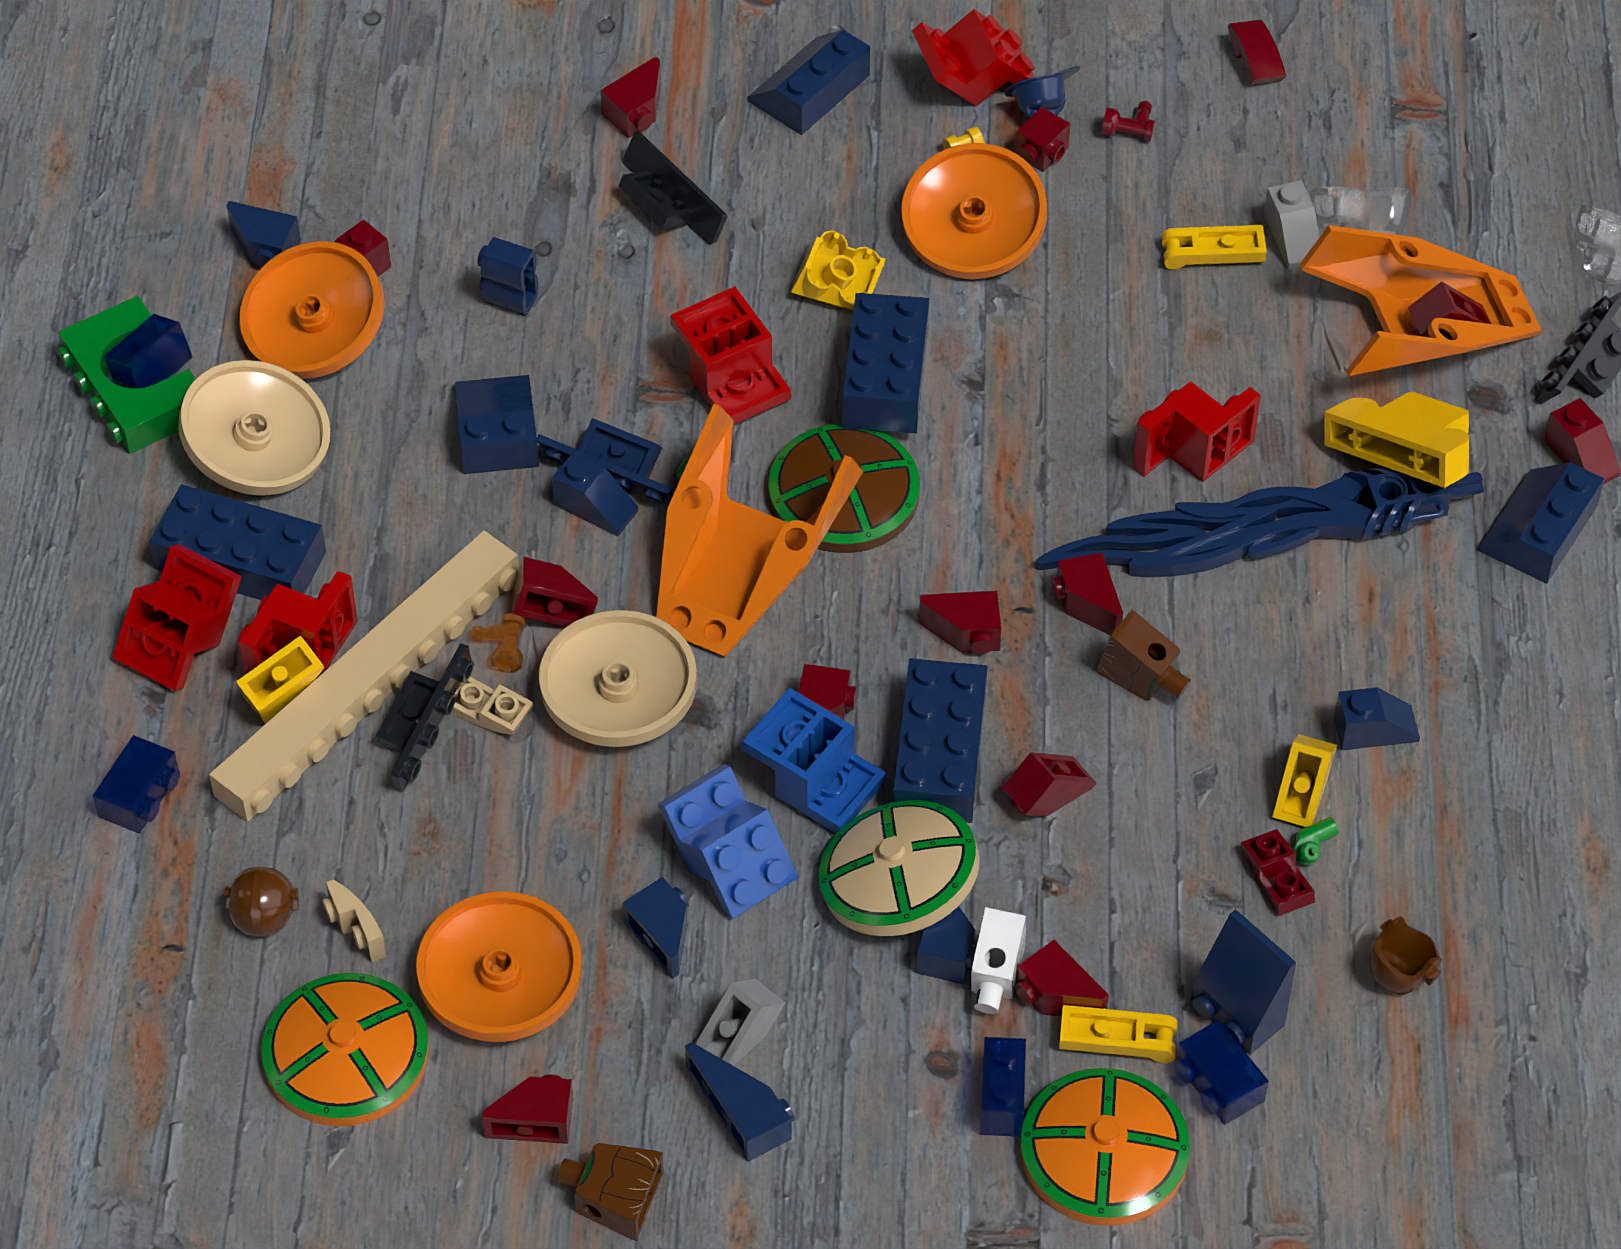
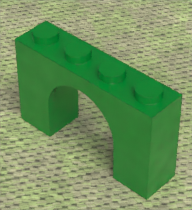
M138 295L58 331L61 347L57 348V353L66 369L72 367L75 372L73 375L78 388L82 393L88 392L90 394V402L96 415L99 418H106L108 421L107 428L115 443L122 442L129 454L179 431L178 419L181 405L187 390L196 380L189 369L152 386L137 389L118 386L107 378L112 368L120 361L159 343L155 319Z

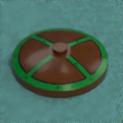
M841 423L820 426L792 439L775 458L769 474V501L774 516L786 522L793 520L806 522L824 503L842 460L846 455L857 463L863 473L817 549L834 553L862 552L879 547L897 537L909 525L917 511L920 497V477L915 461L910 453L888 434L875 430L842 428Z

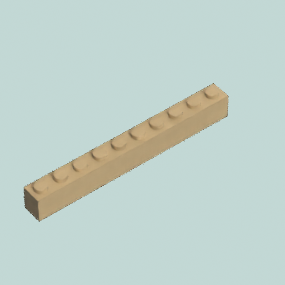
M482 531L209 774L214 797L247 822L257 813L267 810L278 794L286 787H292L308 767L314 762L321 761L338 740L349 736L356 728L358 722L368 713L378 710L385 698L396 688H401L410 671L415 672L424 663L431 662L448 641L459 637L468 623L477 615L484 614L490 608L492 602L504 591H509L513 588L519 571L518 554L486 531Z

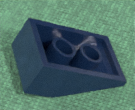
M529 375L455 382L464 474L539 467Z
M1235 909L1229 914L1194 980L1191 1002L1201 1017L1206 1020H1212L1222 1029L1224 1036L1231 1044L1241 1046L1251 1055L1285 1026L1296 962Z

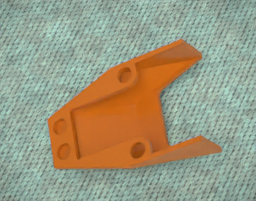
M1328 225L1299 264L1301 271L1366 296L1370 300L1384 332L1377 331L1346 370L1348 376L1474 351L1538 336L1542 332L1516 276L1417 237ZM1442 281L1483 305L1491 324L1435 318L1428 326L1430 337L1417 336L1411 325L1414 320L1408 307ZM1438 328L1444 329L1448 333H1450L1453 340L1445 338L1439 332Z
M713 404L667 508L656 618L665 621L675 628L687 642L727 657L808 565L863 471L851 457L845 455L824 503L806 522L800 520L786 522L733 501L728 497L727 490L734 420L721 406Z

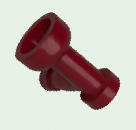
M1148 101L1139 102L1134 120L1120 117L1117 109L1107 107L1101 135L1113 136L1116 131L1144 136V140L1151 141L1155 126V120L1149 119L1152 110L1151 103Z

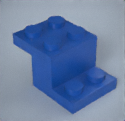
M791 688L783 694L742 741L743 751L775 770V796L836 834L860 813L886 782L885 771L854 753L853 725Z
M726 764L720 765L658 803L688 871L711 882L726 916L732 919L798 878L768 809L745 800L730 766Z

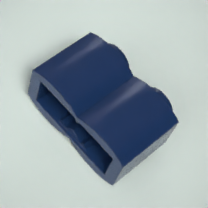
M493 237L488 246L484 245L481 248L477 259V265L481 267L480 290H483L484 300L487 303L527 315L538 296L539 283L538 277L535 274L537 265L536 253L532 249Z

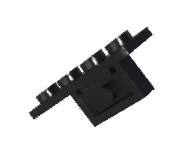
M641 132L634 133L623 161L635 173L623 174L619 187L630 197L633 203L642 208L652 218V221L662 229L689 224L709 244L716 243L726 222L727 214Z
M1621 292L1611 298L1603 296L1592 306L1590 312L1593 315L1575 331L1574 336L1576 340L1574 343L1566 347L1557 357V360L1560 362L1558 366L1541 380L1540 385L1543 388L1535 398L1540 404L1559 395L1572 377L1594 398L1606 392L1621 369V329L1611 320L1621 306Z
M459 644L440 682L410 671L376 735L379 744L402 752L391 773L396 790L403 792L408 782H414L417 778L422 764L420 759L426 748L431 749L434 746L439 734L438 725L443 716H448L452 712L457 698L455 693L461 682L466 683L471 676L474 662L471 659L468 645Z

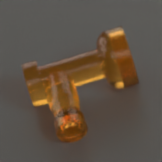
M509 613L503 616L501 625L488 627L473 626L472 638L474 642L483 640L502 641V646L497 647L492 654L491 664L496 670L504 673H514L522 668L523 654L517 648L519 633L524 630L525 619L522 616Z

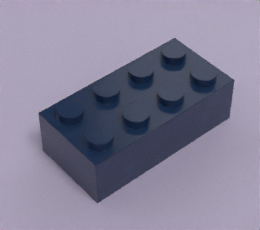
M856 293L843 391L842 428L917 434L928 335L929 298Z
M183 484L178 488L149 541L156 570L163 571L170 546L180 544L242 576L237 594L258 600L269 596L276 584L305 594L326 553L321 524Z
M909 658L893 802L907 800L935 802L952 809L967 823H972L988 665Z

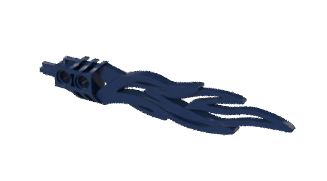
M1381 466L1380 468L1375 467L1344 473L1341 478L1315 489L1304 487H1270L1250 492L1238 499L1223 503L1178 502L1175 504V511L1145 513L1118 519L1107 524V535L1087 537L1057 547L1036 560V569L1057 568V563L1060 560L1102 552L1106 564L1129 565L1130 576H1177L1214 569L1248 555V559L1271 556L1300 546L1318 537L1369 539L1373 538L1380 529H1382V536L1390 535L1399 525H1401L1400 532L1410 531L1417 522L1447 516L1450 499L1483 493V478L1481 473H1469L1462 479L1443 488ZM1360 497L1363 498L1367 507L1356 503V501ZM1295 514L1276 520L1278 515ZM1200 528H1208V529H1214V530H1212V531H1210V532H1206V531H1204V530H1202V529H1200ZM1120 535H1138V536H1120ZM1167 547V548H1164V549H1161V550H1157V551H1152V552L1128 551V550H1143V549H1156V548ZM1105 548L1127 549V550H1108V549H1105Z

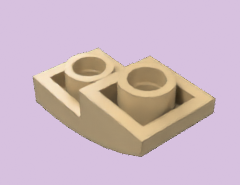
M470 677L466 683L461 682L455 693L457 695L456 702L450 714L477 726L513 735L533 707V702L500 684L494 690Z
M334 879L327 881L326 886L329 898L322 901L329 922L337 921L342 935L352 932L357 948L359 950L366 948L371 962L386 958L383 934L366 906L342 884Z

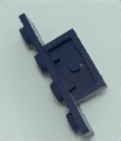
M594 418L591 419L578 449L538 434L537 443L545 448L543 454L551 459L564 463L565 458H568L574 452L605 467L622 488L630 490L632 484L645 489L643 492L644 496L659 503H664L666 498L671 500L675 490L673 488L649 479L662 450L659 444Z

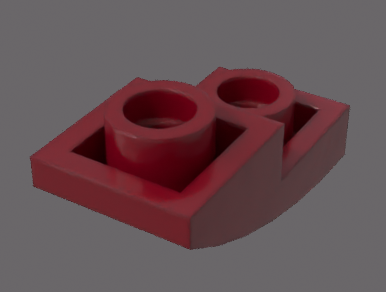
M1262 19L1230 23L1228 25L1236 58H1243L1250 85L1278 82L1287 76L1275 41Z
M1278 829L1241 842V848L1246 860L1278 916L1315 903V891L1297 868L1296 854Z

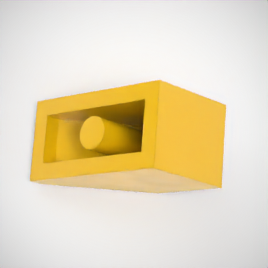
M300 635L237 680L236 683L243 697L262 722L266 724L314 682L324 669V665Z
M1298 734L1292 743L1273 818L1303 827L1313 824L1328 780L1337 747L1336 744Z

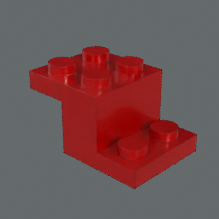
M973 9L946 33L939 28L934 30L923 22L911 30L934 79L975 106H978L1007 81L1015 84L1034 77L1032 71L1035 70V67L1031 60L1023 54L1020 48L1023 45L1020 37L1012 29L1005 30L991 15L986 17Z
M736 286L670 315L671 326L689 349L690 379L712 408L713 404L721 406L734 420L733 425L791 399L790 387L772 364V335Z
M1191 381L1180 390L1175 389L1171 391L1162 404L1153 411L1148 410L1143 413L1137 422L1133 469L1145 477L1162 462L1171 457L1197 479L1204 482L1254 442L1261 395L1253 388L1248 387L1238 396H1231L1222 406Z
M180 544L170 546L160 581L134 588L112 658L174 691L183 689L194 654L220 645L242 576Z
M337 571L330 583H325L321 587L317 599L276 584L271 594L263 597L257 615L252 623L244 626L239 635L238 646L241 651L242 668L245 671V675L300 635L324 665V669L318 677L329 668L358 622L351 576Z

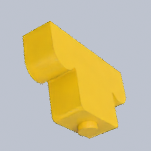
M1408 392L1382 407H1379L1378 403L1372 399L1350 398L1324 412V445L1443 488L1462 479L1469 473V411L1464 408L1416 392Z

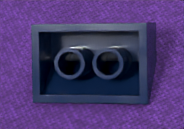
M845 30L818 36L748 96V102L800 135H803L870 76V46Z
M1571 462L1530 469L1479 546V552L1548 584L1597 508L1605 478Z

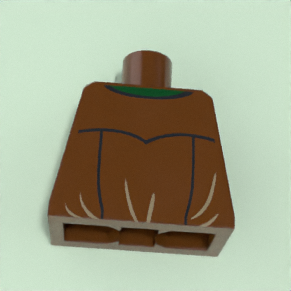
M1133 610L1128 613L1111 634L1096 669L1099 675L1145 701H1150L1160 688L1179 699L1191 682V679L1174 668L1181 652L1179 647Z
M598 1143L593 1146L586 1164L564 1158L558 1172L557 1182L576 1188V1211L580 1215L631 1240L637 1241L664 1173L663 1152Z

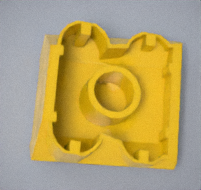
M833 230L826 231L821 237H815L811 241L790 292L854 311L856 293H873L886 259L879 257L876 251L868 247H859L857 249L848 247L847 240L842 234Z

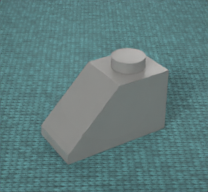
M1302 180L1267 188L1264 218L1288 269L1299 267L1300 262L1319 239L1315 208Z
M757 979L731 983L695 1044L735 1066L766 1037L785 1002Z

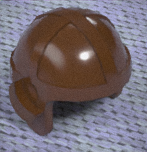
M257 866L247 868L234 878L230 886L225 887L226 908H229L231 920L240 931L254 937H266L276 934L285 927L291 917L292 910H298L299 889L293 888L290 880L274 868Z
M1401 916L1394 920L1389 919L1380 926L1382 932L1370 946L1369 965L1373 979L1379 986L1397 994L1411 993L1424 983L1430 986L1441 974L1438 966L1442 961L1432 938L1407 925L1405 919Z

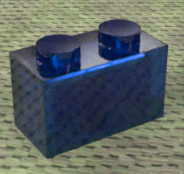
M153 314L103 357L114 384L125 388L137 389L152 386L177 373L193 356L180 322Z
M133 735L93 794L98 817L140 834L147 822H152L156 818L160 809V802L166 793L173 791L178 784L180 770L178 769L175 751Z
M1220 1020L1215 1021L1178 1043L1175 1062L1178 1075L1186 1084L1191 1083L1200 1094V1100L1204 1108L1211 1115L1216 1114L1224 1125L1265 1102L1269 1080Z
M984 1037L980 1135L1021 1137L1024 1117L1026 1039Z

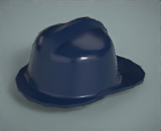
M1074 66L1051 75L1022 80L1009 86L1004 91V94L1007 97H1014L1021 113L1028 119L1041 107L1058 115L1063 110L1066 102L1064 80L1080 70V66Z

